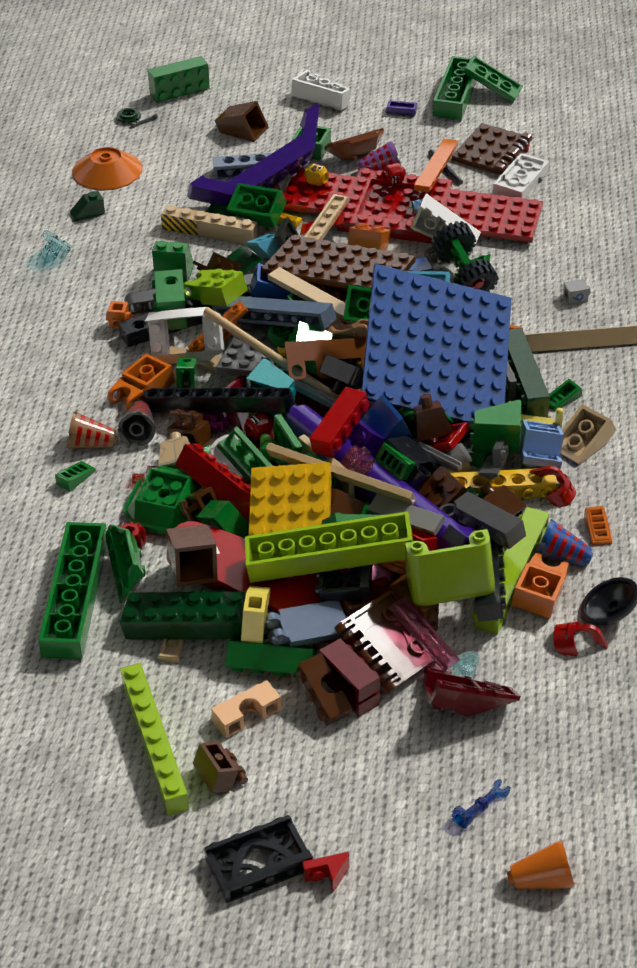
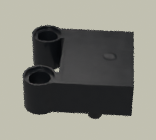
M329 355L326 356L319 372L336 381L332 389L333 393L338 394L342 385L348 388L362 386L363 369Z
M409 435L388 438L384 442L416 463L408 479L404 480L416 491H420L431 475L442 466ZM385 450V452H384V454H383V456H382V459H383V460L385 459L386 455L388 454V451H386V450ZM391 455L388 460L389 464L393 458V455ZM397 459L396 462L394 463V465H393L394 467H396V465H397V463H398V461H399L398 459ZM403 463L401 464V466H400V468H399L400 471L402 470V468H403V466H404Z

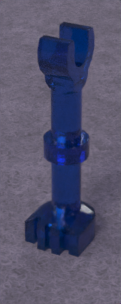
M496 780L491 791L484 797L477 798L474 804L467 810L460 805L455 807L451 815L453 817L452 820L462 828L468 827L472 823V817L475 814L486 810L488 804L495 799L507 797L511 787L507 786L505 789H501L499 787L502 784V780Z

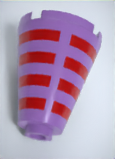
M393 142L386 143L359 160V164H357L358 171L360 168L379 171L383 170L385 166L394 163L401 165Z

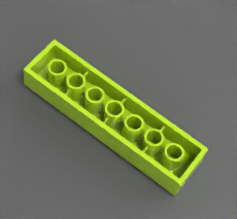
M409 511L245 536L246 568L250 583L404 560L405 543L413 541Z

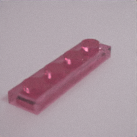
M406 597L392 603L388 609L444 672L458 663L459 657Z

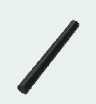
M432 149L428 151L431 157L435 153ZM446 164L443 170L458 185L463 184V180Z

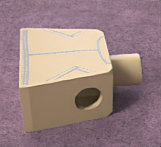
M172 432L169 440L161 442L159 467L164 466L182 470L175 463L184 445L190 444L187 436L181 437L179 432Z

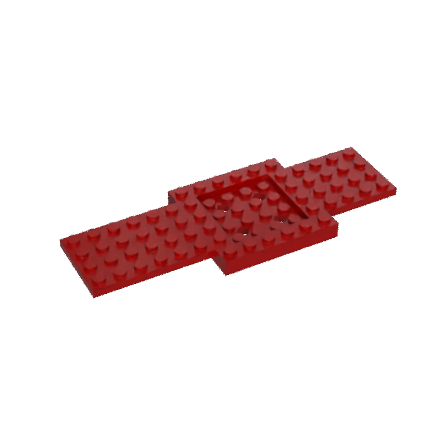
M360 168L356 177L329 173L327 183L322 186L309 184L304 176L305 170L298 169L284 192V197L287 201L284 207L285 210L314 214L321 213L333 194L349 197V202L341 212V214L345 213L344 222L337 225V231L349 232L350 227L355 226V224L364 223L369 224L370 227L383 226L385 229H391L390 238L432 244L431 240L433 238L411 229L417 213H413L412 208L408 209V207H412V201L422 200L426 194L481 232L480 236L529 243L533 242L543 208V201L537 199H523L521 197L452 189V180L438 178L430 192L414 190V184L419 176L414 174H406L402 183L389 186L382 180L381 172L383 170L377 171L368 168Z

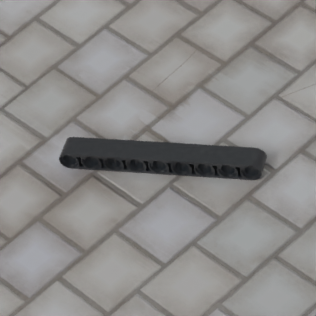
M151 388L143 394L145 401L150 406L151 412H170L171 410L183 409L185 412L191 410L198 413H288L290 407L296 405L290 388Z

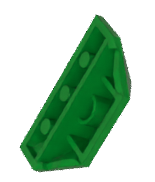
M109 525L105 538L119 601L122 604L126 602L129 592H134L140 585L142 578L145 577V566L141 563V549L138 548L136 539L131 532L116 525Z

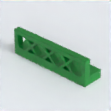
M238 427L234 428L229 436L216 446L250 485L252 468L262 467V465L264 467L273 466Z

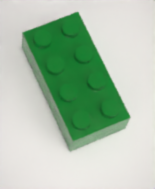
M202 56L147 69L150 96L156 103L210 89L209 67Z

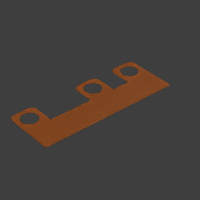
M366 338L285 342L289 376L293 380L305 379V361L316 360L318 376L320 378H330L319 372L327 355L336 359L361 358L363 369ZM294 365L302 367L303 372L301 376L293 375L292 367Z

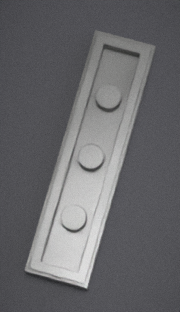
M380 494L375 496L367 509L373 515H387L409 511L411 528L436 536L445 522L443 515Z

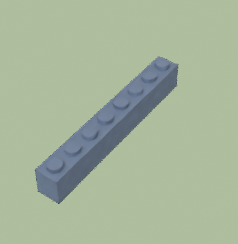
M240 296L228 306L212 305L213 311L222 316L232 305L241 301L248 311L236 322L296 327L298 322L301 321L325 330L337 319L332 303Z

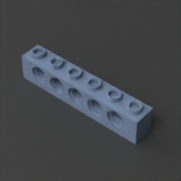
M272 153L213 157L214 179L234 178Z

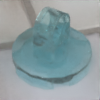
M45 230L41 235L47 242L41 252V258L51 263V260L56 259L60 251L69 253L72 249L69 243L65 240L62 241L57 235Z

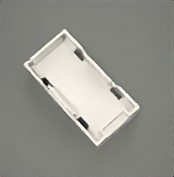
M520 153L493 183V194L496 195L498 193V195L525 199L538 185V178L543 179L548 173L549 161Z

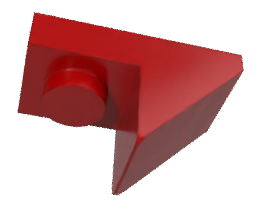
M349 852L303 861V877L305 882H318L328 877L332 892H334L349 870Z

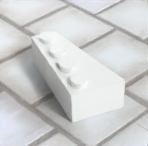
M306 70L292 79L291 96L341 111L349 106L350 89L338 83H330L331 80L327 78L321 79L320 75H312L311 71Z
M426 194L411 229L433 238L434 235H437L436 232L438 230L441 231L443 226L447 227L451 222L452 224L455 221L459 223L461 221L467 222ZM467 223L477 242L481 232Z

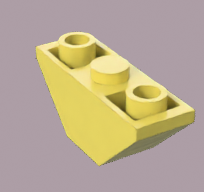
M249 586L244 602L241 642L262 644L271 588Z

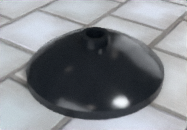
M625 577L612 578L598 584L583 599L581 604L582 616L588 623L598 626L611 625L621 621L637 605V584Z

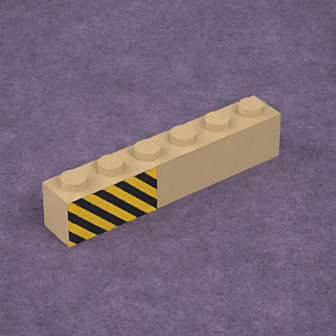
M166 205L161 213L162 229L244 245H246V242L258 238L257 221L175 207L173 205Z

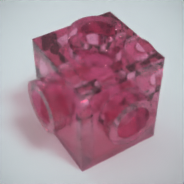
M354 445L347 450L345 457L340 463L348 470L365 475L372 469L375 460L370 457L372 452L362 446L360 449L357 445Z

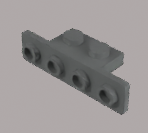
M497 439L493 452L488 453L479 471L480 477L495 479L499 476L509 454V446L505 445V439Z

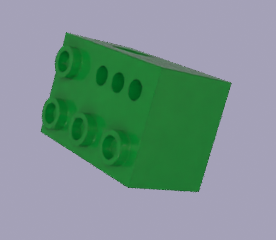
M182 269L154 271L155 278L151 279L152 289H156V292H153L154 312L186 309ZM186 318L167 320L168 330L187 328Z

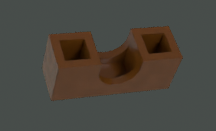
M321 653L300 662L296 670V678L300 684L304 685L308 700L314 703L319 720L328 726L349 716L353 708L343 690L336 693H328L322 688L321 683L329 679L332 670Z

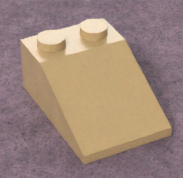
M581 404L562 429L564 438L560 455L580 465L605 446L617 431L612 420Z

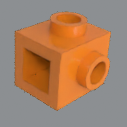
M111 301L106 312V321H109V328L119 329L118 323L132 319V313L129 312L128 302Z

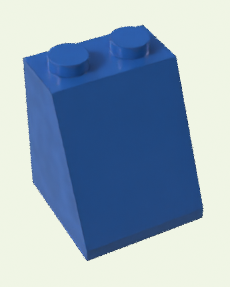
M384 395L377 399L361 419V421L385 440L408 435L413 439L403 417Z

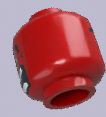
M399 163L387 165L381 172L383 182L389 186L402 183L406 176L405 168Z
M264 413L248 417L244 424L246 435L254 440H258L264 433L270 435L273 427L272 419Z

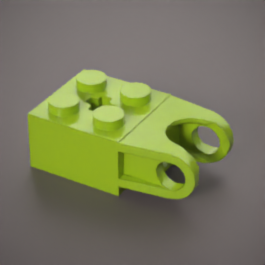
M201 270L196 274V280L183 283L184 295L189 299L201 301V304L228 306L248 290L243 272L235 270ZM186 287L191 290V293L187 291Z

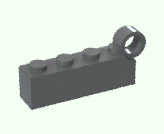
M468 491L455 500L454 504H445L439 508L456 522L462 523L475 531L487 529L491 540L508 549L526 536L523 520Z

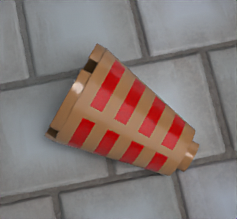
M74 412L69 427V438H67L66 448H113V445H117L119 434H116V430Z

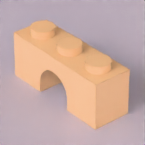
M266 680L211 708L212 721L223 736L228 738L245 729L244 713L256 712L262 719H265L280 711L281 696Z

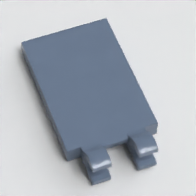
M339 600L280 609L278 614L275 612L267 614V628L274 629V637H272L274 645L289 643L290 647L339 639L343 638L351 630L350 628L342 635H339L334 629L338 623L346 619Z

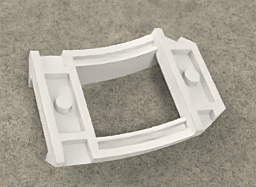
M207 307L150 312L145 320L148 321L151 356L167 364L177 363L178 358H197V361L212 360L216 355L224 351L222 327L203 315ZM202 316L205 351L170 354L167 320Z

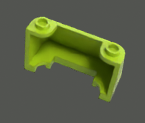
M487 529L472 532L469 536V544L429 551L424 542L412 541L405 543L406 579L412 600L416 605L427 606L486 596L494 592L493 561L490 536Z

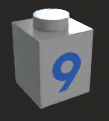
M584 279L564 282L563 296L568 305L588 302L591 290Z

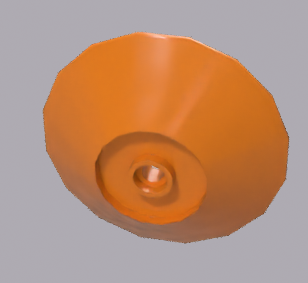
M111 147L96 149L78 160L72 169L73 178L78 184L95 190H113L130 185L139 178L143 171L142 163L136 156Z

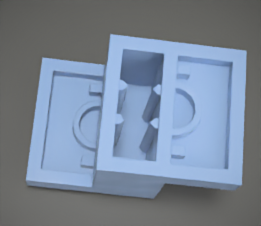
M522 420L521 428L523 435L519 454L523 464L531 468H536V466H554L561 469L562 460L560 453L564 434L560 425Z

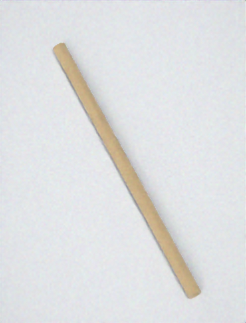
M209 307L204 310L203 315L288 371L287 359ZM293 366V375L301 376L303 370ZM306 373L305 379H301L306 384L335 399L340 396L333 393L330 388Z

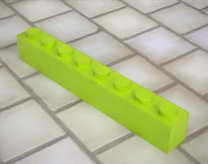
M527 507L524 514H520L519 519L523 520L526 536L510 549L505 547V555H501L504 556L505 568L502 569H504L506 582H502L505 583L506 595L503 597H505L507 609L503 610L504 619L479 622L476 610L474 609L472 619L475 620L474 628L499 634L511 608L514 590L527 562L529 563L535 555L548 527V512Z
M137 663L120 668L122 685L166 814L169 816L189 810L188 794L142 664Z

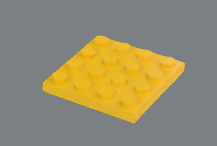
M330 462L256 467L251 469L249 536L322 525V520L330 517Z

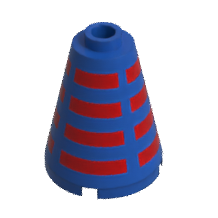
M550 520L537 550L538 553L542 554L543 559L559 562L565 561L569 564L584 566L585 563L589 564L593 553L590 552V546L553 520Z

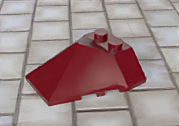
M425 666L423 696L432 705L433 709L444 711L445 708H449L465 717H469L520 700L521 696L512 687L489 681H476L469 676L452 675V672Z

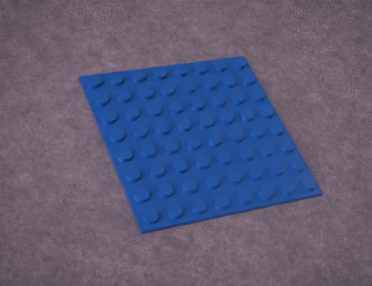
M374 264L361 391L366 392L368 400L377 401L381 395H384L393 406L413 410L414 406L421 405V395L431 394L432 402L439 401L445 413L452 419L471 423V418H475L476 410L505 403L512 298Z

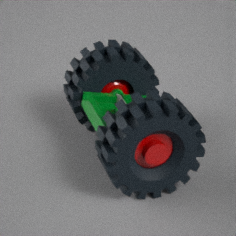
M455 221L452 224L451 222L447 227L443 226L441 231L438 230L436 232L437 235H434L433 240H431V246L439 260L442 262L446 261V263L452 261L456 268L459 267V273H455L453 283L487 292L495 288L494 285H497L499 277L490 261L477 259L474 262V260L470 261L468 257V252H471L473 250L472 247L476 245V237L467 223Z

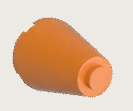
M556 841L511 864V870L506 871L509 884H515L516 889L574 887L562 841Z

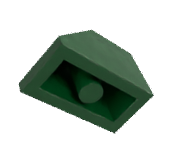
M91 191L81 196L70 211L73 220L76 222L105 214L104 200L99 191Z

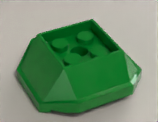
M164 466L150 468L145 476L136 482L123 508V513L129 522L132 521L134 524L140 523L146 531L166 535V529L176 528L179 524L187 522L186 517L180 511L181 507L178 502L186 499L188 505H190L186 497L204 487L183 470Z

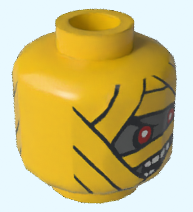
M311 164L306 168L304 176L309 184L322 186L327 183L329 172L325 166Z

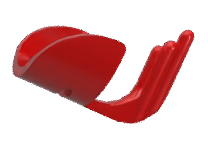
M546 466L529 471L530 474L539 475V477L555 475L556 480L562 484L557 491L546 496L547 500L554 506H567L575 498L576 490L567 475L557 467Z
M576 621L557 624L554 628V648L562 655L578 656L574 640V634L577 631L588 632L595 644H599L605 649L608 648L600 629L594 625H581Z

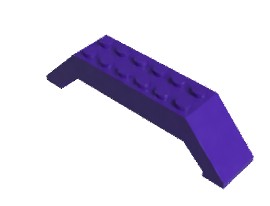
M316 103L304 111L300 122L302 131L299 137L229 181L205 178L204 175L200 176L190 183L187 197L191 200L209 204L228 206L238 183L272 188L275 183L283 182L286 176L294 175L299 168L308 166L315 149L319 105Z

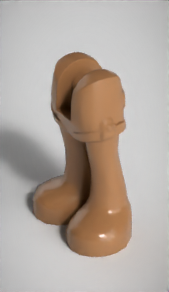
M336 315L337 319L325 329V331L332 333V339H344L347 337L366 338L368 319L344 324L342 318Z

